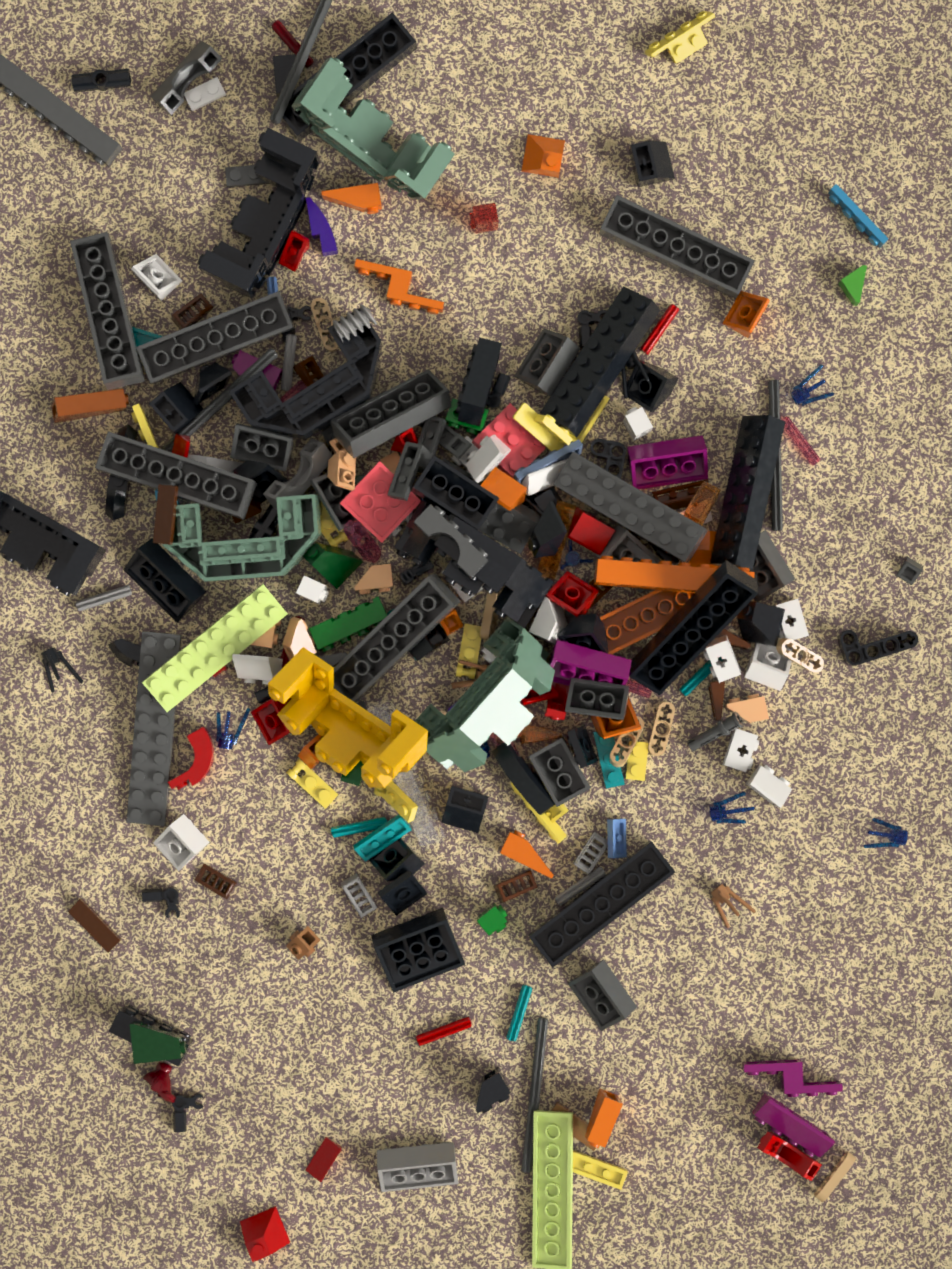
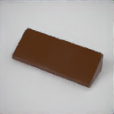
M708 479L652 492L654 499L673 510L694 506L706 500L708 502L713 501Z
M158 485L153 543L173 545L178 486Z
M83 898L79 899L68 911L108 953L122 940Z

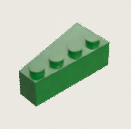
M379 596L373 598L371 603H362L353 611H345L335 619L330 618L309 628L317 649H323V652L333 649V644L337 642L344 644L351 641V636L355 634L362 636L369 633V628L376 627L387 617Z

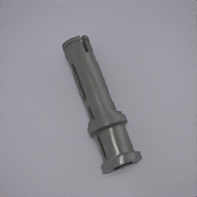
M735 711L732 713V716L725 720H719L714 727L688 740V746L694 752L722 735L728 736L736 728L744 727V722Z

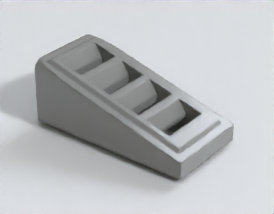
M593 832L573 864L587 874H590L608 847V841L596 832ZM594 838L603 844L602 848L592 842ZM591 845L599 851L598 854L590 850L589 846ZM585 852H588L589 854L594 856V860H591L590 858L585 856ZM581 858L589 862L590 866L588 867L580 862Z
M357 873L340 883L361 918L377 909L376 904ZM356 882L358 883L356 886L352 887L351 889H348L349 886L353 885ZM360 888L362 889L360 893L352 896L353 892ZM364 895L367 897L362 901L356 903V900ZM368 901L372 905L371 907L367 906L362 910L359 908Z

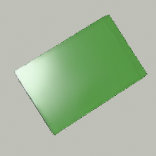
M862 265L838 283L853 306H857L860 303L867 269L866 265Z

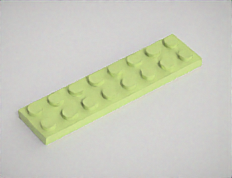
M262 584L142 681V683L165 711L168 712L230 662L233 654H240L283 619L287 612L265 585Z
M535 1110L533 1116L532 1268L572 1269L573 1112Z

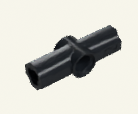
M98 69L93 73L75 74L71 78L75 93L94 90L106 91L112 88L131 86L129 69L111 71ZM102 77L106 78L104 83H97L98 79Z
M271 504L262 518H259L251 531L252 534L248 539L270 537L272 533H275L276 526L278 525V514Z

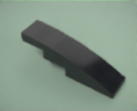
M503 742L492 751L513 785L539 815L544 814L555 805L537 773L531 772L523 756L518 757L511 744L507 745Z

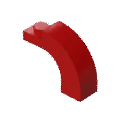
M552 682L558 697L548 699L545 716L553 720H565V707L570 686Z
M202 727L187 736L194 749V762L188 771L168 782L171 789L176 787L178 790L188 785V780L192 786H195L208 774L214 759V746L206 727Z
M767 1131L757 1147L762 1152L783 1162L810 1181L814 1179L822 1166L821 1163L773 1132Z

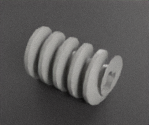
M361 304V311L354 308V315L347 312V319L340 316V323L333 320V326L342 342L343 337L348 341L350 340V333L356 337L357 329L363 333L364 325L370 329V322L377 325L368 307L366 308Z

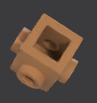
M307 926L301 932L298 930L289 937L291 941L286 947L299 960L304 955L309 957L315 951L314 946L320 939Z

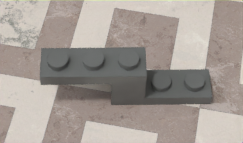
M431 417L425 420L418 443H405L387 494L390 498L408 500L417 472L423 473L436 454L447 422L445 419Z

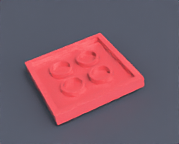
M510 403L472 443L480 449V442L486 436L490 437L495 434L511 449L497 467L514 479L515 472L521 467L526 468L530 466L546 447L513 419L517 409Z
M378 461L359 481L355 489L350 491L341 500L340 504L382 543L421 503V499L411 491L407 501L390 498L387 494L394 474L382 462Z

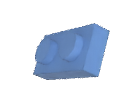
M607 819L608 858L627 857L626 819Z

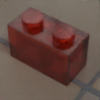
M495 203L473 206V213H469L471 229H475L476 234L498 230L499 220Z

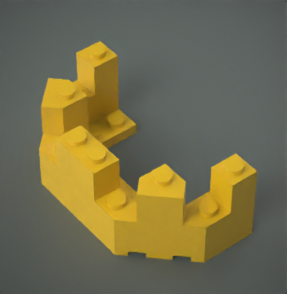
M304 647L268 683V694L273 700L284 704L291 697V700L277 714L291 734L300 735L311 724L319 735L324 736L315 745V756L323 763L326 762L335 772L342 773L345 776L361 760L364 764L361 767V777L368 787L385 788L399 772H408L427 751V729L397 709L391 714V726H389L334 689V667Z

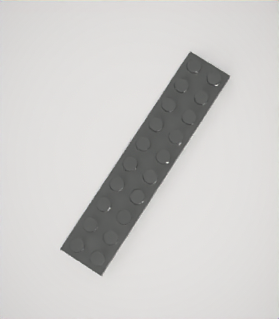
M142 631L127 823L166 825L169 794L168 782L170 781L176 706L166 712L142 681L181 650L182 634Z

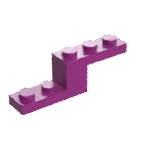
M800 1059L742 1062V1070L744 1073L747 1072V1075H759V1072H767V1074L773 1075L781 1071L782 1092L787 1094V1097H798L801 1093H806L807 1096H818V1093L826 1092V1095H837V1092H843V1086L840 1081L803 1083V1066Z

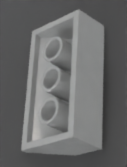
M454 1142L377 1150V1170L381 1192L459 1184Z

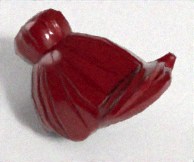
M159 1062L156 1065V1070L148 1072L142 1078L151 1085L152 1091L158 1093V1097H161L166 1102L174 1103L176 1097L171 1093V1080L169 1076L172 1066L166 1062Z

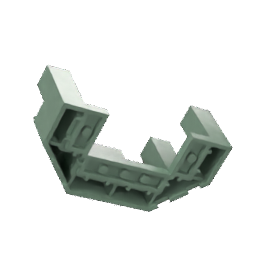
M335 57L326 59L315 77L309 80L292 104V108L297 112L301 111L299 116L306 124H312L310 129L317 136L379 182L384 179L388 182L387 185L398 192L402 190L408 192L407 196L413 200L425 199L455 155L451 151L452 148L444 142L434 143L431 148L425 142V137L419 133L408 134L398 151L394 152L392 150L393 147L389 143L381 142L394 123L390 120V116L384 111H378L375 108V104L368 99L359 100L350 114L346 115L347 111L339 105L353 85L349 83V78L344 75L347 69L343 67L344 64Z
M316 494L276 497L279 536L213 542L202 541L200 504L177 505L173 545H162L205 582L286 576L295 565L302 561L303 555L321 535V499Z
M508 617L482 645L496 656L495 660L446 715L442 714L430 703L415 720L416 723L428 730L426 752L447 770L454 764L463 772L485 765L487 753L480 746L489 739L492 732L507 745L516 740L518 734L524 727L530 724L531 719L534 717L520 701L529 694L531 689L539 695L549 692L551 689L555 670L546 662L550 654L522 626Z

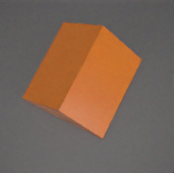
M740 291L722 324L748 338L770 300Z
M497 467L492 470L480 485L499 498L497 503L509 511L522 504L526 497L527 488Z

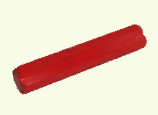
M671 304L641 346L640 350L648 355L678 313L679 308Z
M466 1017L417 1035L416 1040L418 1045L422 1046L468 1029L472 1026L470 1018Z

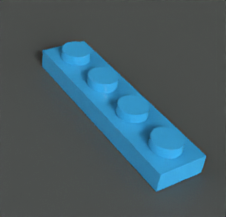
M837 184L830 189L828 194L830 195L829 199L835 205L839 204L843 208V214L848 219L852 218L856 222V228L869 236L868 240L870 243L881 248L888 241V237Z

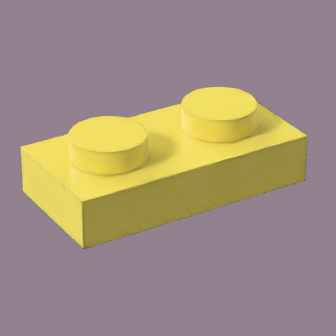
M636 742L627 760L625 779L645 781L649 743Z

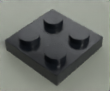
M585 725L567 732L568 743L571 747L573 746L575 752L574 759L580 765V768L598 761Z
M410 870L400 875L396 880L378 892L381 899L396 916L428 894Z

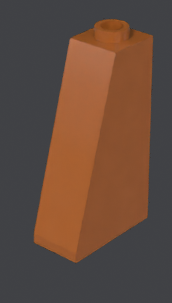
M124 389L55 397L51 404L54 424L125 411L126 405H129L128 395L124 394Z

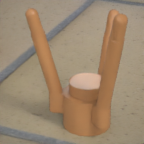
M464 660L458 661L460 664L480 669V671H476V680L488 667L487 665H479ZM476 680L453 682L451 685L453 689L470 687Z
M721 884L711 892L713 896L711 900L715 903L726 928H729L730 925L719 902L721 904L725 902L736 916L740 915L728 900L730 898L729 894L751 912H756L754 908L735 894L728 885L725 887Z

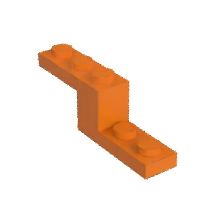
M356 259L354 267L355 270H358L359 274L369 276V273L375 274L377 278L387 280L388 277L391 278L386 296L390 304L395 306L406 304L412 310L423 308L427 309L428 313L438 315V312L443 313L444 302L408 294L412 271Z

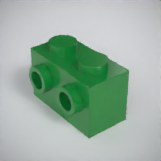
M452 398L451 407L445 419L446 423H449L448 426L457 430H459V427L465 428L467 433L477 436L484 429L489 410L485 409L480 427L458 421L459 414L456 413L458 400Z
M494 903L477 917V922L490 936L493 932L499 933L506 927L507 912L501 905L496 906Z

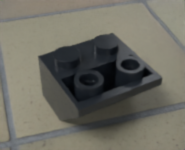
M645 141L630 145L629 153L637 187L675 179L666 142Z
M181 382L164 390L149 403L175 435L203 410L200 404L197 406L193 404L194 397Z
M451 786L441 823L478 833L489 796Z
M499 1067L481 1078L475 1103L477 1114L481 1111L485 1113L493 1108L492 1104L499 1101V1103H502L509 1098L511 1088Z

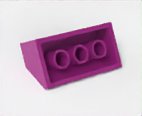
M703 435L627 447L632 486L639 490L708 479L707 447Z
M557 640L549 665L555 670L552 682L570 686L571 678L626 685L629 679L632 660L603 651L589 649L585 646L574 645L567 641Z
M765 1092L752 1111L756 1116L754 1118L762 1125H765V1123L772 1126L771 1130L779 1136L783 1133L788 1137V1142L796 1147L798 1144L804 1147L803 1151L811 1157L816 1155L820 1158L836 1142L829 1134Z

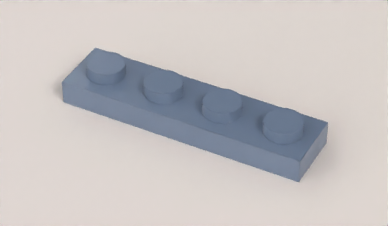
M578 439L574 442L571 441L569 445H564L558 451H551L543 459L539 458L533 461L530 466L519 468L514 474V480L521 484L529 473L566 460L572 452L580 455L583 444Z

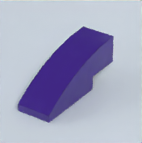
M310 197L306 198L312 238H320L323 256L338 254L335 238L327 219Z

